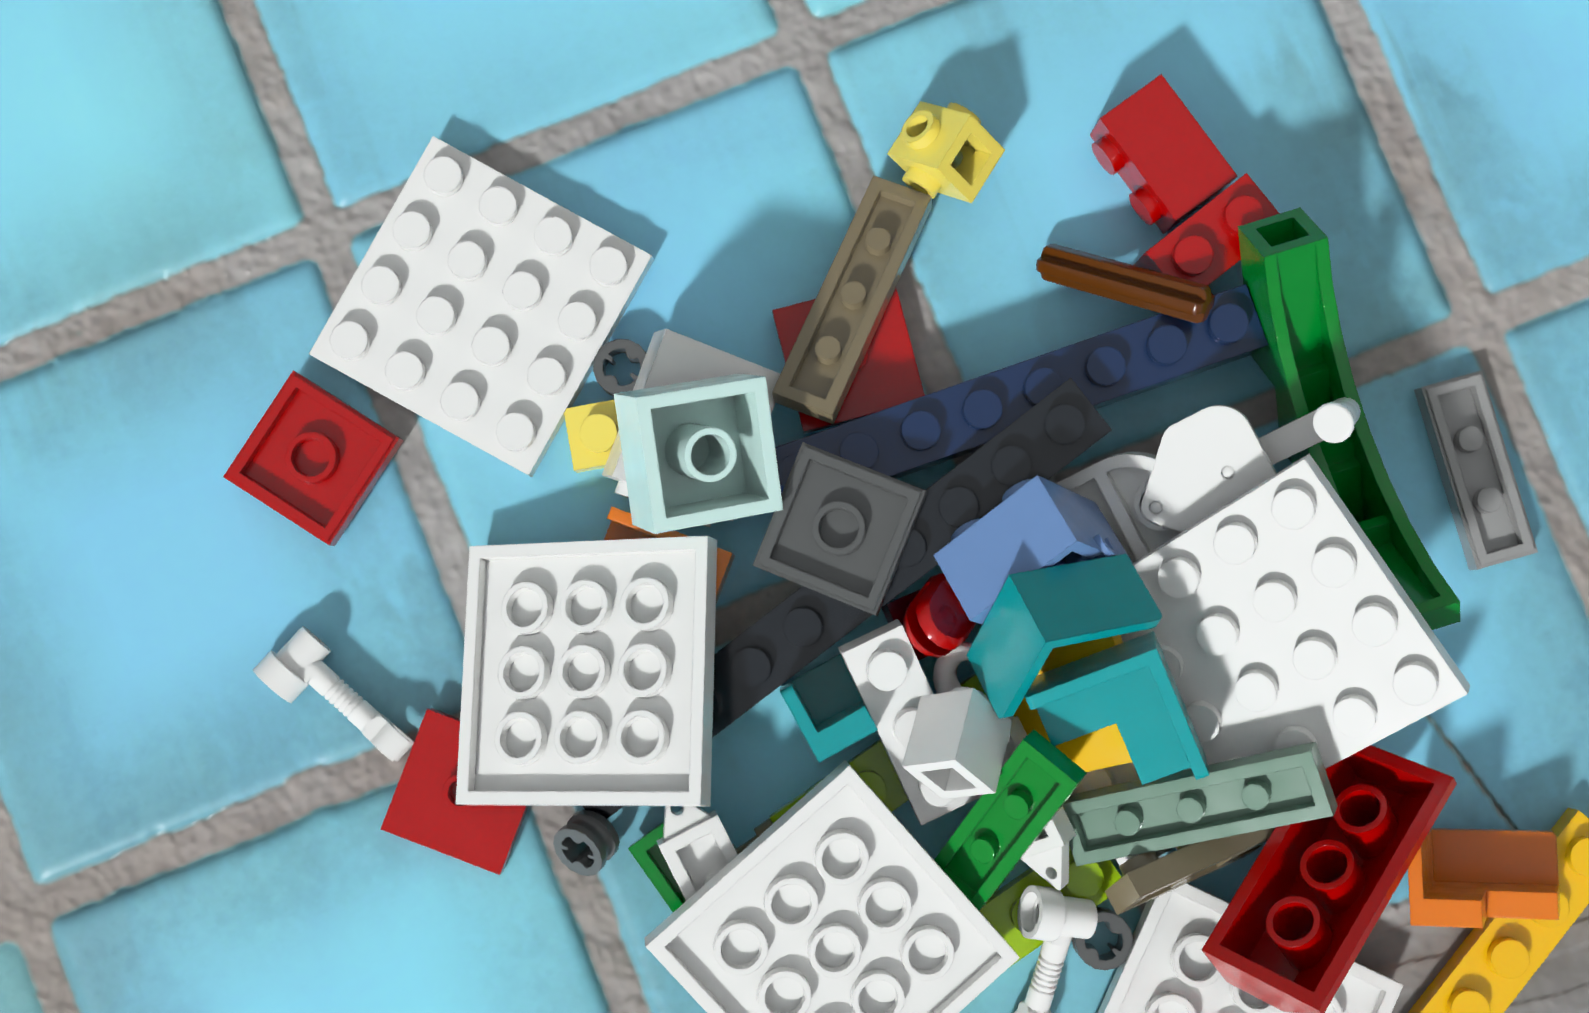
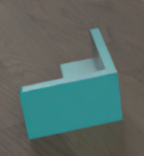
M1127 554L1009 574L966 656L999 719L1011 717L1015 714L1053 648L1152 629L1162 619V613Z
M1154 631L1039 674L1025 695L1030 710L1037 709L1049 740L1054 746L1116 723L1142 785L1188 768L1192 769L1196 780L1210 775L1205 752Z
M841 653L780 688L784 701L819 763L878 730L863 703Z

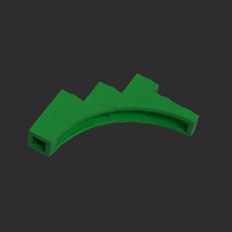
M1301 207L1238 226L1243 285H1247L1268 343L1267 346L1253 353L1251 357L1275 387L1278 427L1280 428L1318 409L1325 403L1343 397L1355 400L1361 411L1352 434L1343 442L1330 443L1323 440L1288 457V459L1293 464L1310 453L1432 630L1460 622V600L1434 565L1411 525L1389 479L1371 434L1354 382L1341 331L1332 280L1328 237Z

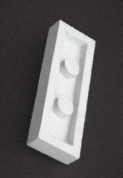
M896 619L838 647L863 703L878 729L877 733L921 826L980 798L979 795L942 799L902 767L920 698L924 695L933 694L899 620Z

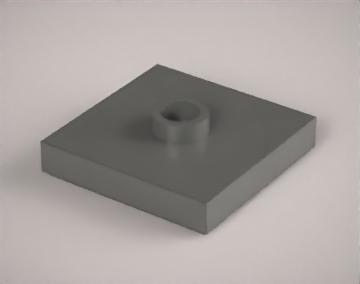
M802 442L781 494L783 510L774 512L753 566L878 616L927 496V491Z

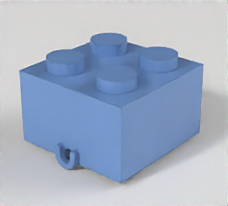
M1037 475L1033 479L1023 480L1009 488L1003 495L1002 502L981 519L971 520L960 526L952 534L951 542L933 556L969 620L983 625L1009 574L1127 554L1094 501Z

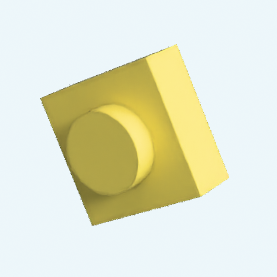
M608 400L566 408L564 416L574 471L579 473L605 468L619 429L615 401Z

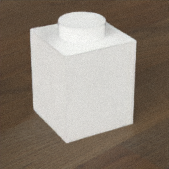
M956 687L949 692L921 696L902 767L942 799L996 793L1013 721L1008 717L999 719L988 697L975 688Z

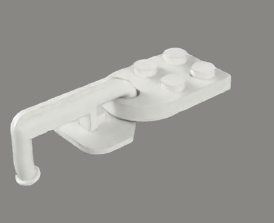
M1346 397L1325 403L1318 409L1258 438L1251 423L1242 412L1230 406L1214 405L1204 408L1168 427L1163 434L1157 455L1145 452L1118 453L1056 484L1097 504L1134 563L1277 474L1273 467L1274 464L1323 440L1330 443H1339L1346 440L1352 434L1361 411L1355 400Z

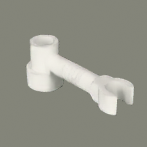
M304 626L293 635L278 653L271 650L253 669V672L262 682L289 703H292L308 685L313 687L321 696L329 700L330 704H334V707L338 708L339 712H343V715L347 716V719L392 762L394 760L398 762L414 744V741L387 717L379 713L366 700H363L362 696H358V693L354 692L353 688H349V685L345 684L344 680L340 679L323 662L331 650Z
M1030 885L1023 891L1019 901L1018 926L1023 937L1042 940L1043 943L1026 998L1019 1003L1017 1011L1014 1013H1051L1050 1007L1072 937L1081 939L1091 938L1096 930L1098 913L1095 903L1090 899L1063 896L1062 892L1056 888Z

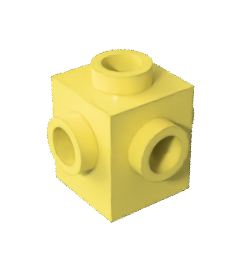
M920 101L912 115L905 121L899 136L887 155L906 172L902 180L911 189L931 195L932 199L936 197L937 193L972 203L1005 149L981 125L980 119L967 108L952 102L945 108Z

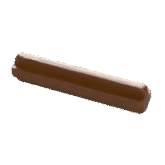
M1057 244L1046 245L1036 263V270L1041 273V277L1045 281L1193 323H1201L1207 320L1215 302V296L1211 293V288L1208 285Z

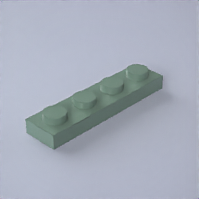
M1316 742L1208 765L1210 775L1198 780L1195 779L1192 769H1187L1142 785L1140 780L1071 794L1062 807L1076 833V836L1069 841L1076 866L1334 816L1338 805Z

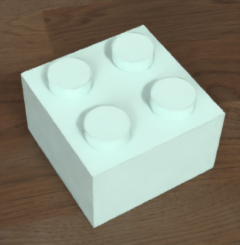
M733 374L614 394L632 525L653 534H659L783 510L766 376Z

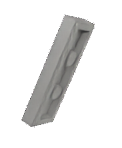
M1482 370L1415 389L1414 392L1469 570H1478L1538 553Z

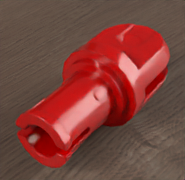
M943 573L928 579L907 607L903 619L904 630L912 646L924 655L933 657L945 656L959 647L976 625V622L970 621Z

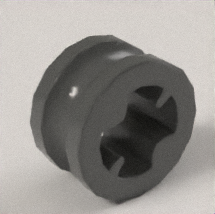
M616 339L606 343L599 349L594 359L593 372L596 381L607 394L613 397L615 393L633 391L638 376L631 373L630 376L634 381L628 385L620 386L615 376H606L607 364L616 365L613 357L620 353H626L631 363H640L641 369L646 355L642 347L631 340Z
M580 810L569 819L567 825H564L556 833L553 845L561 862L570 870L579 875L592 876L596 875L605 866L606 861L610 860L618 851L620 841L615 828L604 816L591 810Z
M1096 907L1098 913L1097 923L1105 922L1106 927L1112 933L1118 934L1116 945L1107 943L1111 951L1101 955L1098 954L1097 949L1092 944L1085 943V939L1072 937V945L1080 958L1094 969H1114L1126 961L1133 946L1131 929L1124 919L1109 908Z

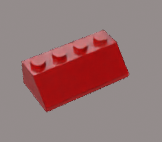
M1372 745L1326 768L1325 770L1338 805L1334 816L1275 827L1203 946L1202 952L1228 983L1283 1012L1325 1013L1457 785L1454 777Z

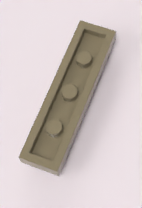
M873 175L772 391L775 403L834 425L932 209L931 195Z

